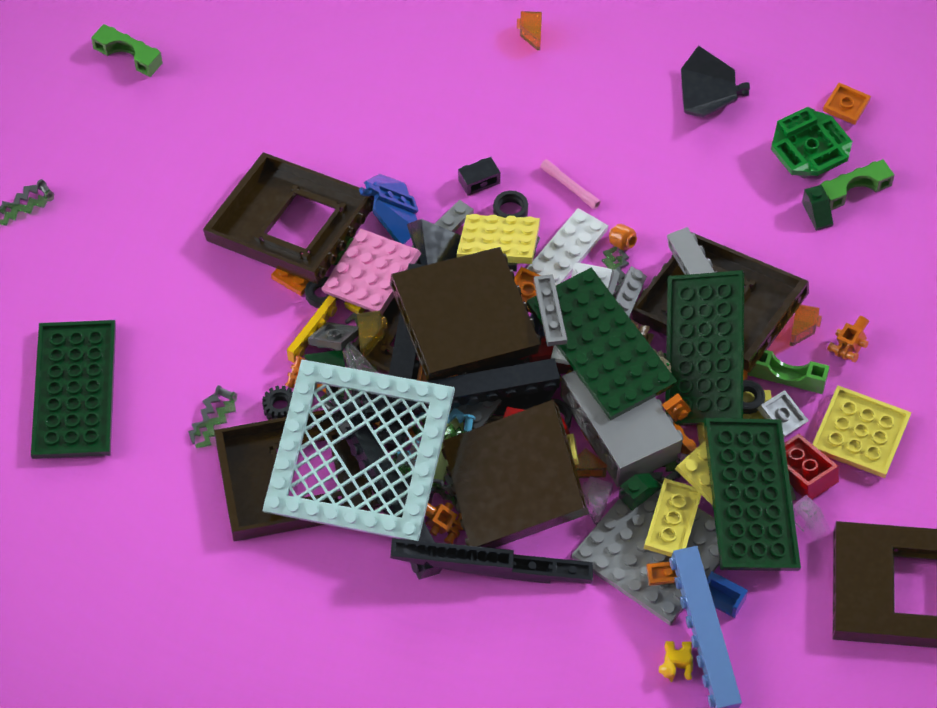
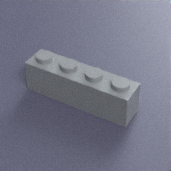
M688 227L667 235L668 247L684 275L714 272L711 260L709 258L706 259L703 247L698 245L695 233H691Z

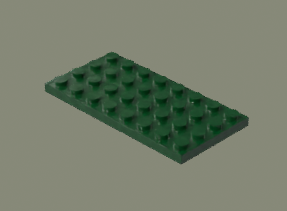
M592 267L556 285L567 337V344L556 346L610 421L677 385V380ZM536 295L526 300V304L543 327Z
M743 270L668 276L666 360L671 365L670 371L677 380V385L666 391L665 402L679 394L691 409L687 417L675 422L676 425H702L705 418L743 419L745 274Z
M115 320L39 323L31 442L32 459L111 455L116 340Z
M705 418L703 423L720 570L799 571L801 564L782 420Z

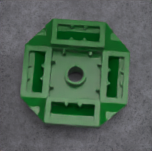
M806 107L777 121L771 150L791 175H799L806 178L818 176L847 162L853 141L832 116Z

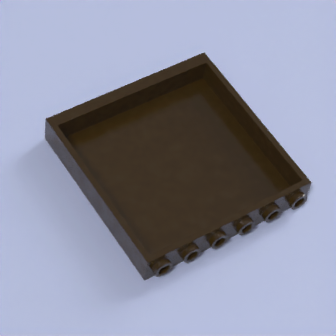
M501 247L391 274L390 286L427 381L454 376L538 353L541 345L540 335L536 334L534 330V321L532 318H529L527 304L525 301H522L520 287L515 284L514 272L512 269H509L507 255L502 252Z
M553 400L448 438L442 442L444 447L442 448V454L448 462L446 470L449 477H452L453 484H451V489L454 495L457 496L456 508L462 515L460 523L462 529L467 534V538H465L467 546L496 548L589 514L560 411Z

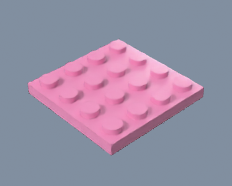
M360 228L321 290L328 295L383 315L394 298V293L390 286L391 274L408 270L409 263L415 264L421 252L413 247Z

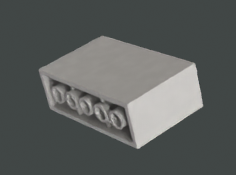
M575 371L562 376L560 396L570 407L574 419L617 487L635 474L650 473L679 459L683 435L680 430H676L671 416L665 413L662 402L654 397L610 421Z

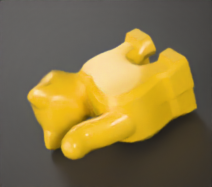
M665 641V662L659 666V673L665 678L670 679V682H673L676 668L685 669V678L691 680L693 670L692 643L682 642V648L676 650L675 642Z

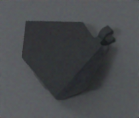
M699 45L681 68L682 100L686 114L706 117L735 102L738 99L737 95L749 96V82L736 85L735 69Z
M423 219L407 224L413 246L421 252L418 258L419 264L429 265L457 258L461 235Z

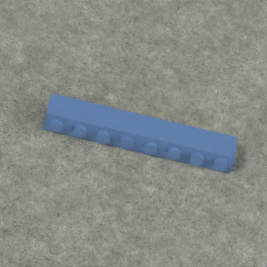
M698 546L674 550L671 558H669L670 567L672 570H675L677 576L675 577L676 588L681 590L682 597H680V602L688 615L686 616V624L693 633L691 642L693 648H697L698 666L704 672L702 681L704 687H708L709 706L710 708H739L742 704Z

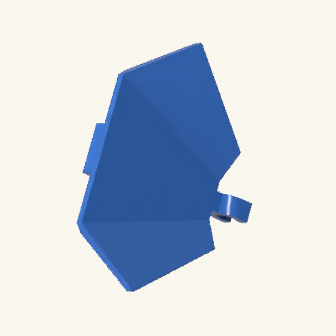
M378 174L364 182L366 189L363 187L359 188L360 194L362 196H374L373 214L394 241L405 244L411 238L407 224L417 220L416 213L418 208L415 199L409 195L404 182Z

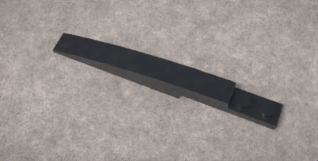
M392 538L390 558L425 566L550 584L551 580L592 584L593 562L516 555L514 550L395 538Z

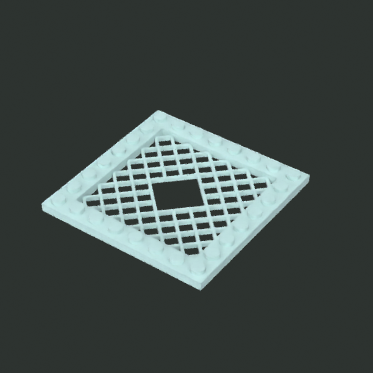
M302 359L262 511L396 539L419 541L455 388ZM329 386L341 389L333 393ZM327 388L331 395L321 401L317 393ZM348 389L360 392L352 397ZM346 391L350 399L340 404L336 396ZM367 393L379 396L371 400ZM315 395L319 403L311 408ZM365 395L369 402L359 408L355 400ZM386 396L398 398V400L390 404ZM384 398L388 406L378 412L374 403ZM334 399L338 407L328 412L324 404ZM405 400L414 401L418 403L409 407ZM353 402L357 410L347 415L343 407ZM403 402L407 410L397 415L393 407ZM425 404H430L429 409L426 408ZM422 405L426 413L416 418L412 410ZM322 406L326 414L316 419L312 412ZM372 406L376 414L366 419L362 411ZM391 409L395 417L385 422L381 415ZM341 410L345 418L335 423L331 415ZM360 413L364 421L355 427L350 419ZM410 413L414 421L404 426L400 418ZM310 414L314 422L307 426ZM329 417L333 426L324 431L319 423ZM379 417L383 425L373 430L369 422ZM426 418L423 429L419 422ZM398 420L402 429L393 434L388 426ZM348 421L352 429L342 434L338 426ZM367 424L386 455L352 476L333 445ZM417 424L422 432L412 438L408 429ZM317 425L321 433L311 438L308 430ZM336 428L340 437L331 442L326 434ZM386 428L390 436L381 442L376 434ZM405 432L410 440L400 445L395 437ZM305 433L309 441L302 445ZM324 436L328 445L319 450L314 442ZM422 437L420 446L418 447L415 443V440ZM393 439L398 447L388 453L383 445ZM413 443L417 451L407 457L403 448ZM312 444L317 452L306 457L303 449ZM331 447L335 456L326 461L321 453ZM401 451L405 459L395 464L391 456ZM299 453H301L304 460L297 464ZM319 455L323 464L314 469L310 460ZM417 456L415 466H413L410 460ZM338 459L343 467L333 473L329 464ZM389 459L393 467L383 472L379 464ZM408 462L412 471L403 476L398 468ZM307 463L312 471L302 477L298 468ZM376 466L381 474L371 480L367 471ZM327 467L331 475L321 480L316 472ZM345 470L350 478L340 484L336 475ZM396 470L400 478L390 483L386 475ZM296 471L300 479L292 483L294 472ZM314 474L319 482L309 488L305 479ZM365 474L369 482L359 488L355 479ZM412 475L411 483L409 486L405 479ZM333 478L338 486L328 492L324 483ZM384 478L388 486L378 491L374 483ZM403 481L407 490L398 495L393 487ZM302 482L307 490L297 496L293 487ZM353 482L357 490L347 495L343 487ZM372 485L376 494L366 499L362 491ZM322 486L326 494L316 500L312 491ZM391 489L396 497L386 503L381 495ZM290 490L294 496H289ZM341 490L345 498L335 503L331 495ZM309 493L313 500L304 499L302 497ZM360 493L364 502L355 507L350 499ZM407 495L406 503L404 505L401 498ZM328 497L332 504L321 501ZM379 497L384 505L374 511L369 502ZM348 501L352 508L340 505ZM399 501L403 509L393 515L388 506ZM366 504L370 511L360 510ZM386 508L390 515L381 514L379 512Z

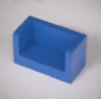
M711 571L707 582L715 608L735 618L746 600L748 590Z

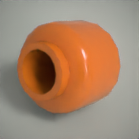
M617 224L609 232V241L611 245L626 251L635 246L637 242L636 232L624 224Z

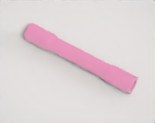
M546 159L542 162L540 168L551 177L556 178L592 209L595 210L599 207L601 201L579 186L549 160Z

